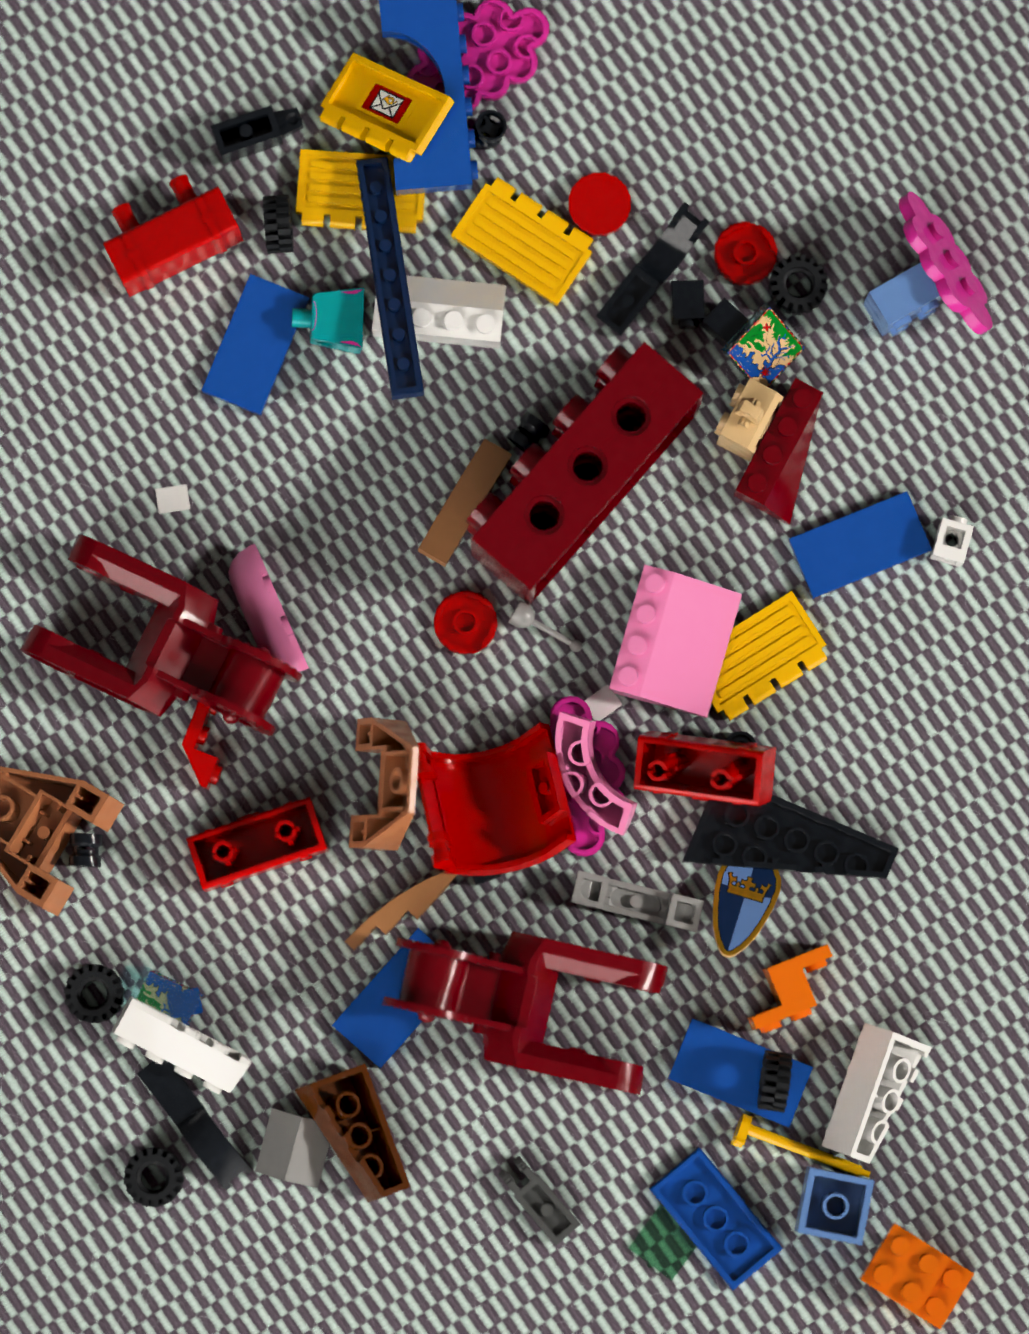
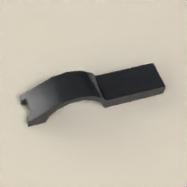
M685 202L673 216L668 227L654 246L634 266L596 315L597 318L620 336H623L661 285L684 260L710 223L706 218L700 221L687 211L690 206Z
M164 1060L162 1065L155 1061L151 1062L137 1073L176 1124L197 1156L220 1184L228 1190L232 1186L229 1183L232 1179L243 1171L248 1174L252 1171V1168L220 1131L204 1105L182 1076L173 1071L175 1067L167 1060Z

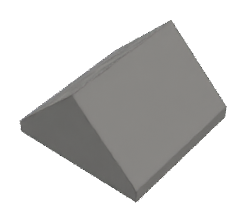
M272 1108L255 1172L283 1181L318 1188L330 1144L314 1119Z

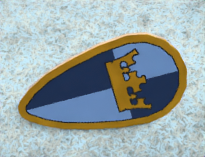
M721 866L714 889L712 917L715 942L722 956L731 958L742 952L754 941L763 928L780 894L781 877L778 870Z

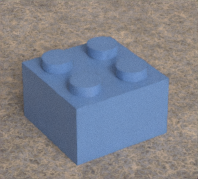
M918 263L871 290L863 305L882 337L888 333L896 336L909 327L908 324L913 321L912 319L918 317L921 321L937 311L936 308L940 306L939 301L941 297L935 282L923 270L921 263Z
M807 1166L794 1231L862 1245L874 1180Z

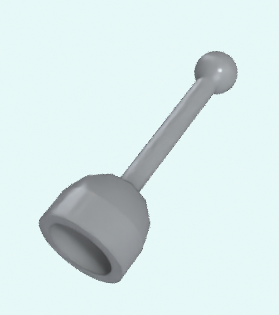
M521 600L519 601L508 623L518 628H526L533 625L569 645L573 652H579L582 649V643L579 640H571L535 620V614L531 606Z

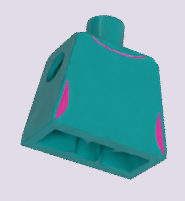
M364 288L312 294L311 309L292 308L291 327L310 328L311 344L360 354L363 347Z

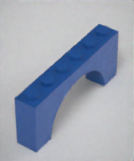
M379 0L382 37L404 40L422 50L437 68L442 79L445 94L454 101V104L422 156L416 154L411 162H406L400 158H393L396 196L473 189L472 180H478L477 160H470V148H476L474 129H468L467 117L473 116L471 97L465 98L464 85H470L469 67L468 65L462 66L461 54L467 53L466 34H459L458 22H464L463 2L457 3L456 0Z

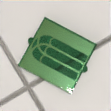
M662 1204L659 1205L629 1246L631 1251L647 1262L649 1268H656L670 1280L674 1279L696 1248V1245Z

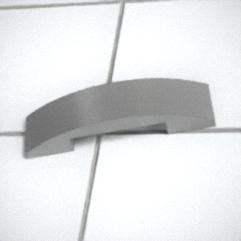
M580 870L577 872L570 901L583 906L692 932H697L704 900L618 881Z

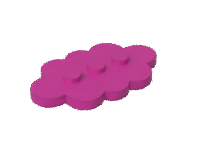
M501 0L483 1L477 6L474 14L464 12V22H458L459 34H466L467 53L461 54L462 66L468 65L470 85H464L465 98L471 97L473 111L478 107L481 99L487 101L499 100L506 95L510 84H523L533 78L538 64L535 50L546 42L549 36L550 25L547 17L538 9L527 7L513 12L509 5ZM418 48L417 54L421 63L413 67L407 77L445 94L442 79L431 59Z
M913 192L907 193L899 199V209L906 221L903 231L909 244L919 255L923 270L935 282L940 297L949 309L960 313L965 323L973 332L980 335L984 334L993 327V322L985 307L987 295L982 284L972 273L967 257L955 244L953 235L943 220L937 215L931 214L919 196Z
M567 696L559 699L553 705L550 712V730L554 747L556 725L560 712L592 720L590 708L584 700L575 696ZM596 720L593 747L598 767L607 782L624 796L618 789L622 785L626 773L624 764L615 756L620 741L618 732L611 724ZM563 781L577 839L567 849L580 857L594 855L601 849L604 843L605 829L590 818L576 800L572 798Z

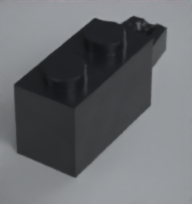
M268 106L211 125V129L222 162L226 164L282 145L285 137L303 129V123L297 108L273 112L272 106Z

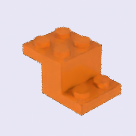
M828 944L763 969L777 1006L748 1017L747 1019L752 1030L760 1029L761 1033H767L782 1027L780 1020L790 1016L791 1021H797L812 1015L810 1008L817 1006L803 968L808 973L827 966L826 959L833 956Z
M893 1222L859 1279L941 1330L974 1273Z

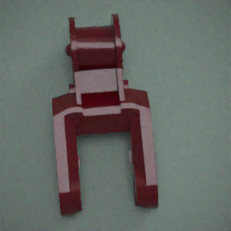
M78 534L68 557L69 561L77 564L76 568L103 582L119 587L122 591L132 596L136 595L157 606L126 667L105 658L103 654L95 650L86 649L35 624L27 634L20 650L61 673L147 713L161 717L176 699L188 702L191 697L203 703L206 707L221 713L224 721L229 724L239 722L245 727H250L262 734L273 736L276 728L265 721L264 718L283 680L286 679L299 683L303 674L297 671L296 668L290 667L289 664L283 663L280 659L272 657L266 647L255 648L248 643L241 642L239 639H234L225 634L222 635L223 629L214 625L219 600L173 575L95 539Z
M512 931L501 954L490 951L488 959L481 955L451 949L450 943L445 939H439L434 944H428L397 937L396 946L410 949L399 999L384 996L382 1005L417 1012L419 1019L424 1023L433 1022L436 1017L470 1025L473 1023L472 1032L483 1034L484 1060L640 1095L643 1084V1066L587 1054L584 1049L570 1047L565 1049L543 1044L559 972L584 977L585 981L597 984L606 982L660 994L665 983L668 966Z

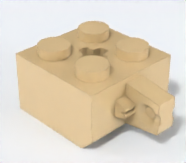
M749 378L746 386L740 383L729 406L733 407L731 414L725 411L716 427L715 434L719 436L716 444L750 462L783 400V396L752 378Z

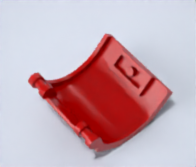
M539 722L523 735L507 744L475 753L448 754L434 752L430 750L426 743H417L419 746L417 780L429 830L427 840L429 847L433 848L434 852L431 857L434 868L443 869L448 874L463 876L504 874L528 868L548 860L577 841L549 724Z

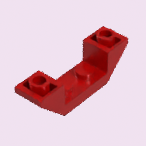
M198 702L182 746L200 786L209 790L211 784L217 785L223 767L218 766L219 758L199 751L197 748L199 744L205 745L211 729L206 726L210 714L216 716L217 712Z

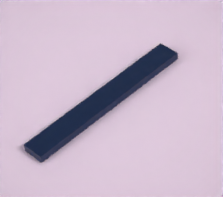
M388 156L356 160L392 400L424 396Z

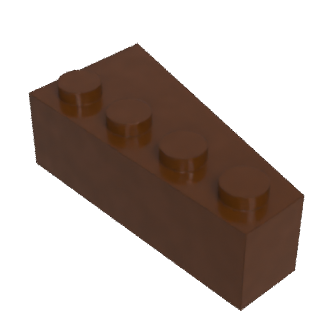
M366 1063L295 1089L297 1095L367 1202L387 1197L411 1187Z

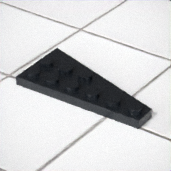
M772 795L771 801L760 807L744 804L734 805L730 802L715 800L707 801L682 863L886 879L899 848Z

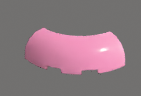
M255 544L250 545L236 555L228 571L230 584L257 647H266L272 657L280 659L283 663L289 664L290 667L296 668L299 672L309 668L259 551Z
M560 712L556 725L555 751L558 757L561 776L567 790L590 818L606 829L623 836L631 823L638 803L618 793L601 773L593 747L596 721Z

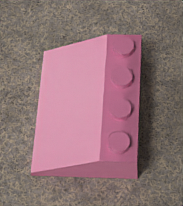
M644 564L609 689L621 696L707 718L742 594L676 572Z

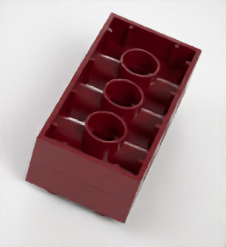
M645 342L642 343L633 355L621 345L618 346L595 374L598 379L594 387L600 391L590 404L579 394H576L552 423L555 428L551 434L558 439L546 453L536 443H533L509 471L513 475L509 482L515 487L511 494L502 501L493 492H490L466 520L469 524L467 531L473 535L471 538L472 556L529 605L539 596L698 414L704 392ZM625 422L632 423L639 430L625 431L619 424ZM581 470H588L593 472L597 478L591 481H584L578 478L575 473ZM539 518H547L555 526L549 530H539L532 525V522Z

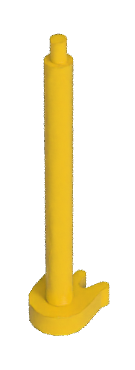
M744 1113L738 1121L731 1140L732 1145L741 1148L745 1144L747 1135L850 1174L870 1176V1171L862 1169V1166L752 1125V1116Z

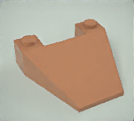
M373 717L357 719L355 751L381 754L377 814L351 815L349 848L398 851L415 814L419 746L407 721Z
M0 766L1 874L17 894L58 916L74 888L56 878L50 872L68 844L70 833L75 832L83 818L108 832L124 804L84 780Z

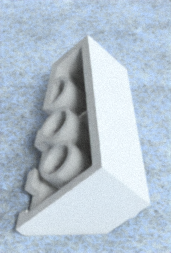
M132 996L129 997L112 1029L113 1033L118 1035L116 1039L118 1043L132 1050L135 1045L147 1050L145 1056L161 1065L164 1060L176 1065L173 1071L190 1080L193 1074L205 1080L202 1086L217 1094H220L222 1089L230 1093L252 1062L244 1054Z
M864 1023L821 1146L870 1164L889 1129L887 1120L890 1114L899 1110L904 1101L900 1096L906 1084L914 1082L919 1073L915 1068L922 1056L927 1058L932 1047L895 1032Z

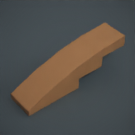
M487 439L483 440L423 539L418 552L446 567L468 532L469 524L466 522L467 518L477 505L492 492L495 483L512 457L511 453Z
M444 871L418 883L396 896L371 915L344 942L356 951L376 927L387 935L407 912L411 913L418 920L458 875L448 874Z

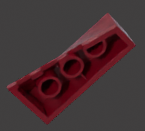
M797 378L794 379L733 494L736 498L789 526L820 401L824 392Z

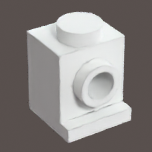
M949 515L948 519L942 518L929 559L961 567L965 561L974 526L967 525L968 520L959 516ZM946 536H954L957 540L956 545L949 546L946 543Z

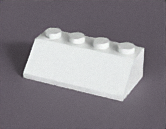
M406 275L416 341L500 349L506 285ZM375 296L372 333L373 337H382Z

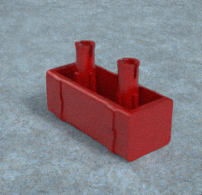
M177 176L169 182V185L180 205L142 224H139L130 203L121 204L112 210V214L122 233L103 242V245L129 297L146 289L154 288V285L219 253L222 254L228 251L227 249L244 241L239 226L218 186L197 196L189 182L188 176Z
M648 731L638 736L634 789L650 791L655 794L665 793L686 796L696 800H715L730 802L734 805L744 804L760 807L772 799L776 747L758 745L754 742L741 743L681 735L678 732L671 731L667 733Z
M310 796L294 802L284 803L282 806L262 813L259 811L239 817L235 822L214 829L209 828L202 833L186 838L201 887L205 892L232 886L235 882L298 861H306L313 858V856L329 851L313 800Z

